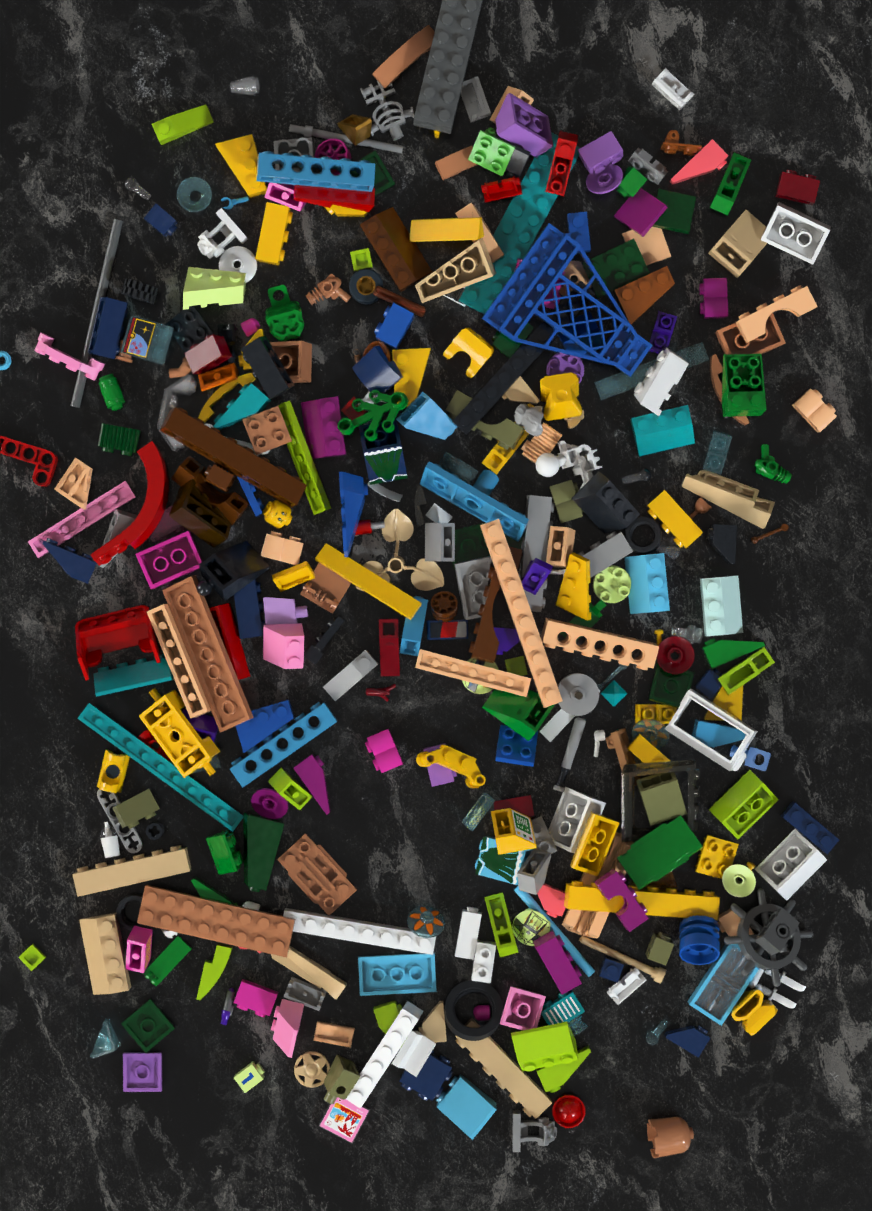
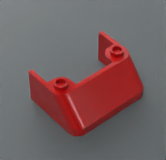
M135 606L82 619L76 623L77 659L85 681L89 680L88 667L97 666L103 659L102 654L139 645L140 650L144 653L153 652L156 662L161 663L157 636L147 614V611L150 610L148 606Z

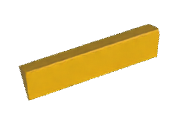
M482 217L411 220L410 242L479 240L484 237Z

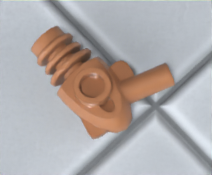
M333 274L317 284L318 289L314 287L315 292L311 290L312 294L308 292L305 295L311 305L317 304L315 300L320 302L319 298L323 301L322 296L326 299L331 297L333 300L339 296L345 302H348L351 298L348 293L340 288L341 279Z

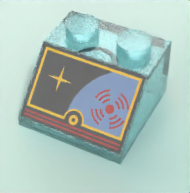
M130 316L120 353L164 365L174 328Z

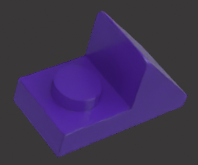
M535 558L534 561L531 560L521 579L523 589L536 595L552 571L553 566L538 558Z

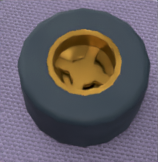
M360 269L350 278V294L358 303L372 304L379 299L373 292L376 286L384 288L383 280L374 270Z

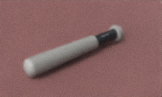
M577 717L574 720L561 764V773L557 784L553 787L554 790L565 791L566 776L568 770L571 769L586 724V720Z

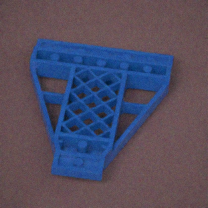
M548 223L481 319L514 342L612 365L631 377L653 345L638 335L633 326L628 322L581 247L582 245ZM577 252L580 253L593 274L583 289L562 275ZM558 279L563 282L555 284ZM594 279L597 280L614 307L615 313L587 293V289ZM565 285L567 296L557 298L555 286ZM569 287L579 294L570 295ZM552 289L554 298L544 300ZM581 296L583 307L572 309L571 297ZM567 298L569 310L559 311L557 300ZM585 299L594 305L586 307ZM554 300L556 312L546 313L544 302ZM540 304H541L542 312H540V311L537 309V308L540 306ZM596 307L598 319L588 320L586 309ZM583 309L585 321L575 322L573 311ZM600 309L610 317L601 318ZM570 312L571 323L561 325L560 313ZM533 314L553 327V332L544 345L518 338V335ZM556 314L558 324L547 317V315ZM612 318L614 330L604 331L602 320ZM599 321L600 332L590 334L589 322ZM585 323L587 335L577 336L575 325ZM572 325L573 335L562 327ZM560 332L585 350L586 354L551 347L549 343L556 333ZM612 332L608 340L605 342L604 334ZM601 334L603 346L592 347L591 336ZM588 337L589 346L578 338ZM601 348L598 353L593 350Z

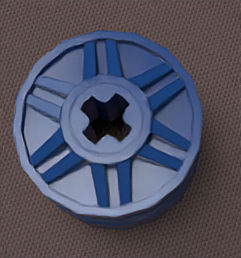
M697 915L685 918L680 922L679 956L682 960L690 964L704 965L710 964L719 958L720 926L715 919Z

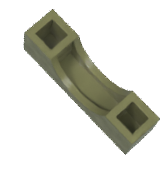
M457 390L446 408V411L449 413L448 416L454 420L472 398ZM509 419L494 425L479 421L472 429V431H475V429L482 432L481 436L490 441L492 438L499 441L497 445L506 450L509 448L514 450L525 431L523 427Z

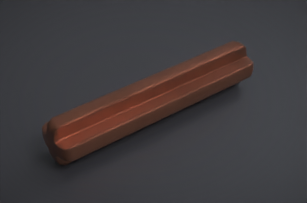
M376 286L373 292L375 296L392 304L395 303L420 317H423L426 312L425 307L380 286Z

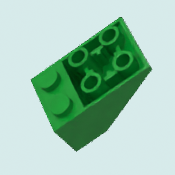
M762 354L723 355V417L761 416L766 411Z
M494 689L482 708L529 741L538 731L554 705L543 708L539 694L531 690L528 691L527 697Z
M228 829L208 836L206 841L218 874L238 871L244 860L241 851L236 850L237 840L234 833H230Z

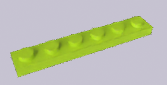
M290 401L284 402L278 406L292 442L286 444L299 478L303 480L302 483L307 485L304 491L312 512L316 515L331 509L292 404Z

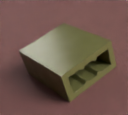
M673 768L636 780L650 826L687 814Z

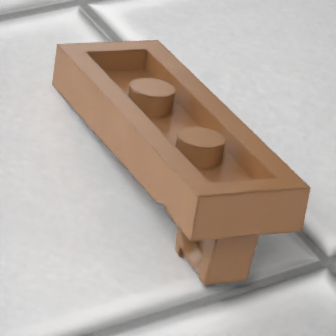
M622 728L612 732L611 736L606 737L605 740L608 749L615 748L626 787L630 788L637 785L636 780H639L640 776L633 753L627 749L630 743L626 729Z

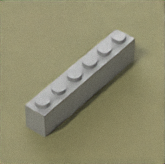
M526 495L524 515L529 521L523 533L521 546L523 551L519 567L520 580L531 560L534 561L535 558L546 562L550 526H553V521H550V515L554 512L552 497ZM547 578L536 595L524 590L530 609L533 612H541L542 608H545L546 600L543 597V589L547 588Z

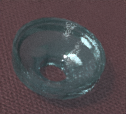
M190 177L179 185L177 199L185 210L200 212L210 204L212 191L205 180L199 177ZM193 191L201 193V199L197 202H193L190 199V194Z

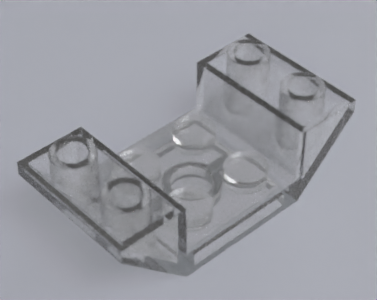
M187 374L165 389L157 424L159 431L169 411L177 407L178 397H176V394L191 396L192 393H195L197 382L192 375ZM160 431L171 450L179 453L180 449H184L182 443Z

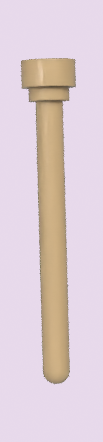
M581 936L579 939L580 943L651 975L655 982L661 984L667 970L662 967H650L590 938Z

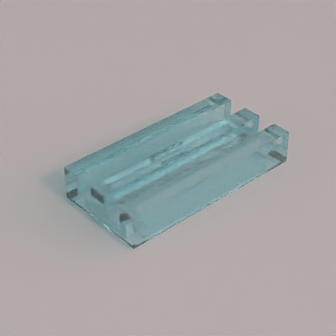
M483 792L462 823L473 831L495 800L489 794Z

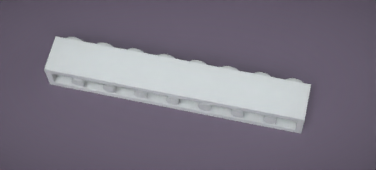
M285 908L283 916L296 919L293 932L433 955L436 933L429 935L427 931H414L409 928L328 916Z

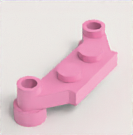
M40 332L39 341L34 351L42 355L47 354L49 355L48 359L56 363L61 361L66 364V368L74 372L77 370L86 373L85 376L87 378L96 380L99 372L104 368L105 364L91 358L89 363L86 364L52 347L54 338Z

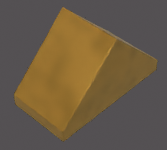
M352 114L337 123L338 127L354 146L370 137L371 118Z

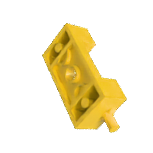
M156 688L152 689L149 693L155 700V703L139 715L140 719L184 778L204 767L209 776L213 775L216 771L210 764V761L220 752L218 747L209 736L203 740L182 713L181 709L185 704L176 690L161 697ZM173 731L178 732L179 740L174 739Z

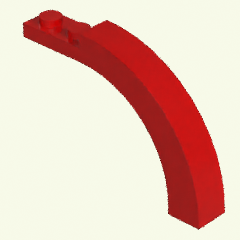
M153 441L137 451L147 473V494L144 505L128 528L90 554L99 566L108 563L117 553L125 551L128 545H131L134 549L138 548L153 533L163 516L168 501L169 477L164 458Z

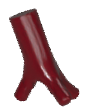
M396 684L385 688H366V695L379 696L388 702L389 698L386 695H390L389 691L395 688Z

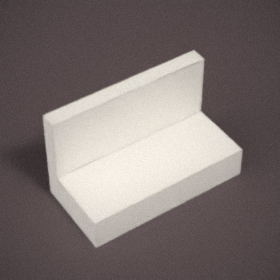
M412 1030L392 1064L398 1068L405 1069L417 1077L436 1043L420 1032Z

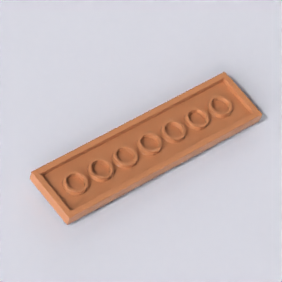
M196 575L162 591L220 732H224L254 717L206 599L197 592L199 582Z
M145 885L137 923L287 958L296 919Z

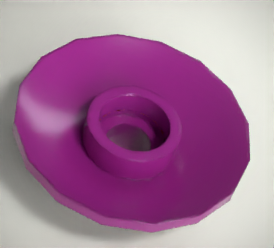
M263 788L257 790L252 796V807L260 816L278 819L282 818L288 810L287 800L278 794L276 790Z

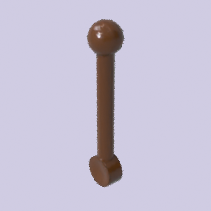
M782 524L781 527L758 537L753 536L751 542L756 544L758 540L780 531H787L789 527L787 524Z

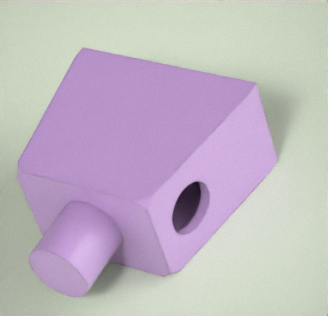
M263 597L266 625L297 624V618L308 617L307 606L296 607L295 599Z

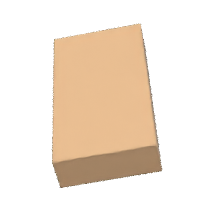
M317 1021L313 1041L351 1048L355 1028Z

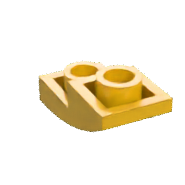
M635 704V723L644 724V720H649L652 724H669L677 708L665 704Z

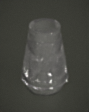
M250 76L231 81V92L255 95L260 90L259 79Z

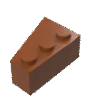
M666 266L615 289L613 293L620 309L632 325L673 287L675 282Z

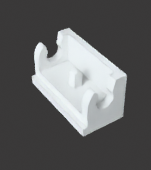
M666 68L652 83V86L678 110H681L694 96V93L686 88Z

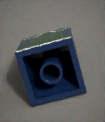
M396 419L393 422L395 429L390 433L384 431L382 428L383 422H380L376 430L378 436L374 441H368L364 435L370 424L359 426L370 485L408 478Z

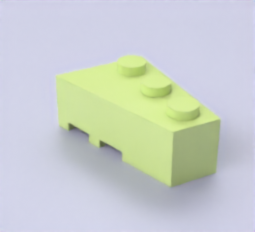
M188 267L183 290V310L189 309V306L201 305V308L207 307V304L219 303V306L243 303L246 273Z

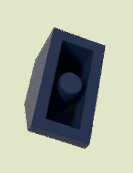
M155 204L144 217L146 222L164 237H167V235L171 236L177 229L176 224L178 222L158 204Z
M691 1025L666 1031L664 1034L667 1039L698 1058L710 1040V1036L707 1034L708 1031L699 1025L697 1028Z

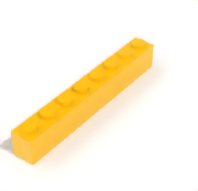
M573 880L572 883H566L564 907L567 909L616 913L624 905V899L620 895L611 898L609 901L604 898L594 882H591V885H585L583 881ZM628 885V888L632 887L637 894V897H635L637 902H642L647 909L646 915L678 918L699 915L711 917L718 921L720 897L714 895L715 892L703 891V894L696 893V890L691 889L677 892L675 888H666V891H662L658 887L647 886V889L638 890L635 885Z

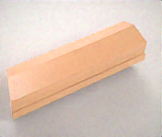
M616 832L599 875L594 876L583 872L580 881H583L585 885H591V882L596 881L611 869L617 872L621 871L625 876L626 871L617 860V857L631 849L630 846L633 842L626 835ZM568 909L562 925L568 931L580 936L598 938L609 912Z

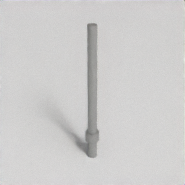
M290 124L289 132L303 134L304 137L311 138L314 136L324 139H339L345 143L353 144L344 134L313 129V126L308 125L303 127ZM370 139L357 144L402 153L403 146Z

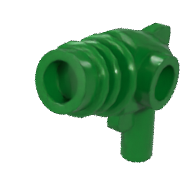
M761 445V459L755 461L756 473L774 481L777 480L787 484L792 474L788 470L785 471L782 466L779 467V464L775 462V458L769 456V445Z

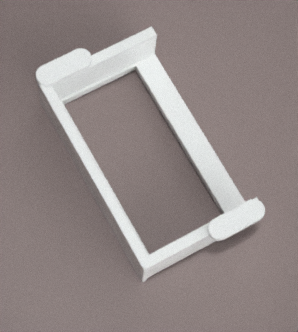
M693 689L687 691L678 710L665 728V730L728 771L739 770L747 756L745 751L758 732ZM691 700H694L746 734L731 760L676 726Z

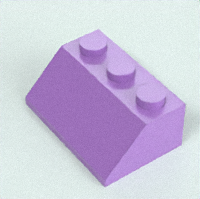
M507 94L495 119L496 132L499 137L529 151L532 156L537 158L553 147L549 118L546 114L513 94Z

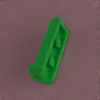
M178 935L142 974L152 984L157 986L187 955L192 947Z

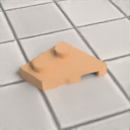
M75 457L54 490L85 510L93 469Z

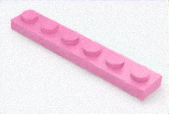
M124 481L87 504L85 510L79 509L29 540L28 543L36 556L40 558L48 553L47 549L40 542L41 539L46 541L47 538L57 541V546L109 515L115 509L133 500L136 496L128 483Z

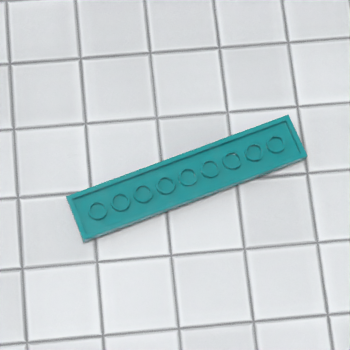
M552 132L553 147L537 158L534 157L521 182L522 195L513 197L493 235L505 255L493 263L496 274L466 286L459 299V302L482 314L486 313L514 273L517 260H523L558 196L557 194L545 192L558 140V135ZM577 145L570 172L579 157L578 149H580V147H578Z

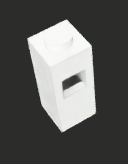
M467 907V910H462L455 957L474 960L482 912H478V908Z

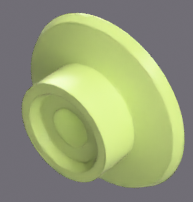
M735 864L729 866L724 871L722 883L729 894L735 897H746L755 889L756 879L748 867Z

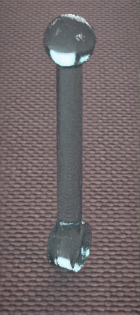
M620 664L619 668L601 684H597L598 689L602 691L603 686L621 670L626 669L627 666Z

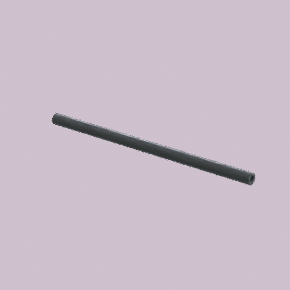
M118 219L113 220L81 361L86 364L92 358V354L87 352L100 297H106L123 221ZM80 370L78 371L70 405L80 408L87 379L86 373Z

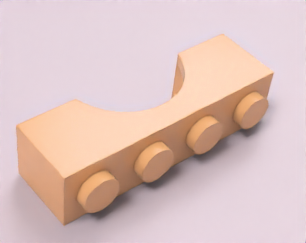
M801 285L790 290L792 294L786 297L782 294L773 299L774 303L768 306L764 303L756 307L757 311L750 315L748 311L740 315V320L736 322V325L745 343L766 333V321L770 314L775 311L786 310L799 317L818 307L808 287L802 288Z

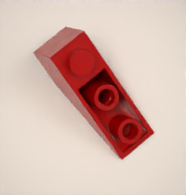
M564 131L559 132L545 192L564 196L579 135Z

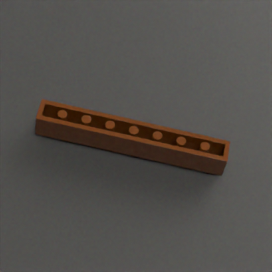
M175 407L169 411L160 428L161 432L288 505L290 508L298 504L307 486L302 483L303 480L301 478L290 476L284 468L280 466L275 467L270 464L267 458L258 457L253 454L254 451L252 449L238 445L235 439L231 437L226 438L221 435L218 429L214 427L209 428L204 425V421L187 415L188 412L186 410Z

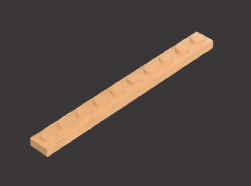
M496 519L482 524L480 528L543 708L562 702L563 700L500 520Z

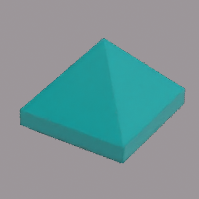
M615 680L601 692V695L613 707L628 694Z

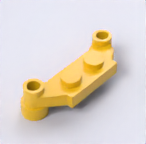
M444 744L434 751L420 752L416 757V762L420 767H428L436 763L466 776L465 782L469 788H479L485 784L486 779L476 764V758Z

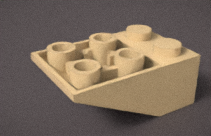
M745 210L708 254L738 278L767 244L761 240L766 226L749 211Z

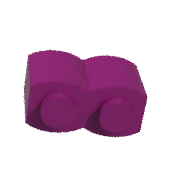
M727 278L703 279L702 283L699 284V295H703V303H700V314L704 315V319L727 318Z

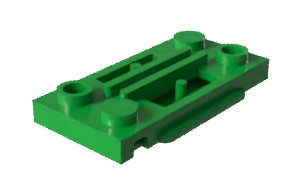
M680 815L670 823H663L630 846L631 849L617 857V860L637 889L641 890L651 882L658 881L688 861L689 857L701 850L703 846Z

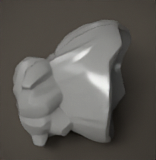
M520 404L515 410L514 418L516 424L524 426V429L530 435L540 436L543 432L541 424L544 416L542 412L543 406L529 407L526 404Z

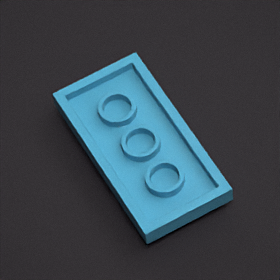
M419 953L358 957L360 996L437 992L435 953L433 955Z

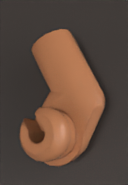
M186 357L183 358L179 368L169 369L170 378L186 377L189 375L191 368Z

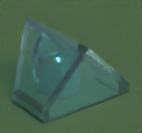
M105 1019L102 1024L103 1027L101 1032H99L94 1050L90 1055L91 1058L114 1052L120 1046L109 1019Z

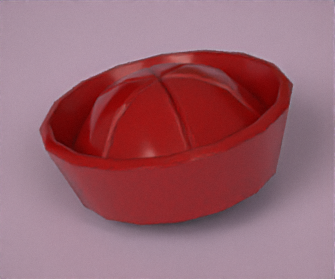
M564 1095L555 1101L552 1115L560 1126L573 1128L583 1121L585 1106L578 1097Z

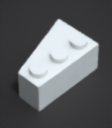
M667 347L658 354L657 362L653 367H649L645 374V379L642 383L639 382L633 394L641 405L658 416L662 412L659 408L664 399L668 401L671 396L668 392L674 384H678L689 364L684 358Z

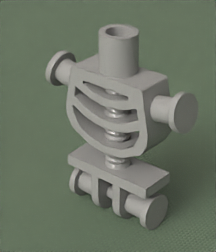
M378 81V85L374 87L371 83L368 88H360L364 99H367L366 96L371 94L374 96L365 100L367 105L377 101L380 104L373 112L374 124L371 126V136H374L373 133L380 130L381 133L389 131L393 141L402 138L404 135L400 125L406 123L405 118H414L413 107L403 111L400 103L387 102L385 98L395 94V89L392 88L384 91L385 88ZM380 89L381 94L377 95L375 91ZM389 106H396L398 109L390 110ZM382 110L383 113L376 119V115ZM392 114H401V116H393ZM384 118H386V120L380 125L379 123H380Z

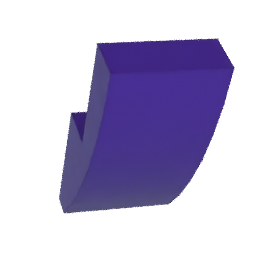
M661 311L658 312L649 341L653 345L649 350L650 352L659 354L666 347L668 348L677 316Z

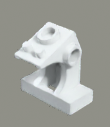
M222 208L216 212L221 222L211 232L206 230L198 237L200 239L197 244L198 248L209 259L213 256L219 257L225 251L223 248L234 238H237L242 244L248 240ZM221 231L226 239L217 245L212 237Z

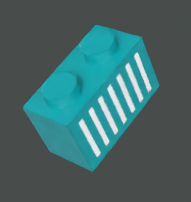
M570 990L563 995L559 993L557 995L558 998L554 1001H546L541 1015L548 1025L569 1022L585 1012L573 990Z

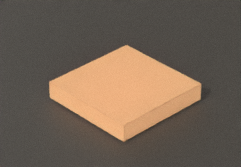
M651 227L644 237L633 230L622 233L624 242L635 239L646 266L671 257L661 228Z

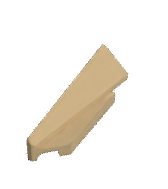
M708 470L699 471L697 475L693 476L686 474L682 484L683 488L762 529L766 527L775 503L758 498V489Z
M291 946L289 947L287 958L271 954L272 959L321 989L322 987L336 1000L346 987V982Z

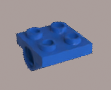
M500 725L495 761L533 767L538 731L528 741L510 727Z

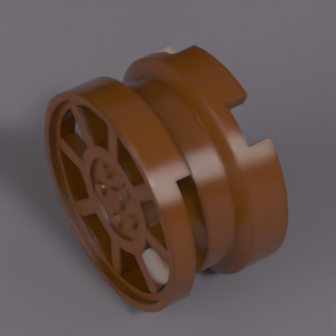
M448 591L436 593L431 599L432 616L436 620H442L443 622L453 620L458 613L456 596Z

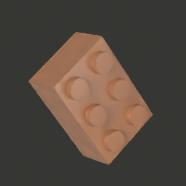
M773 313L770 314L766 321V333L748 343H745L736 323L715 332L724 354H763L786 343Z

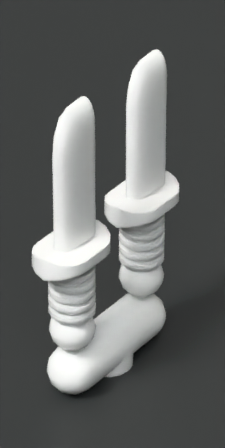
M759 968L748 986L750 988L755 987L756 990L758 989L764 995L769 996L768 1001L773 999L788 1008H795L797 1003L776 993V988L770 990L761 984H757L764 972L763 969ZM765 970V973L772 977L771 970ZM785 971L782 974L779 973L782 983L800 992L805 990L806 987L785 976Z

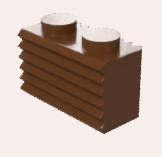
M217 464L209 465L204 474L207 476L205 479L207 482L225 492H229L237 478L236 475Z

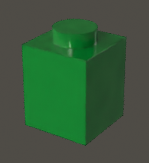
M628 167L623 172V180L616 191L623 197H634L647 179L634 167Z

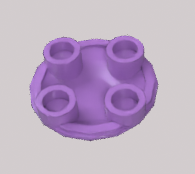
M557 353L551 357L546 366L547 376L572 372L577 375L579 383H581L584 375L582 360L579 357L563 353Z

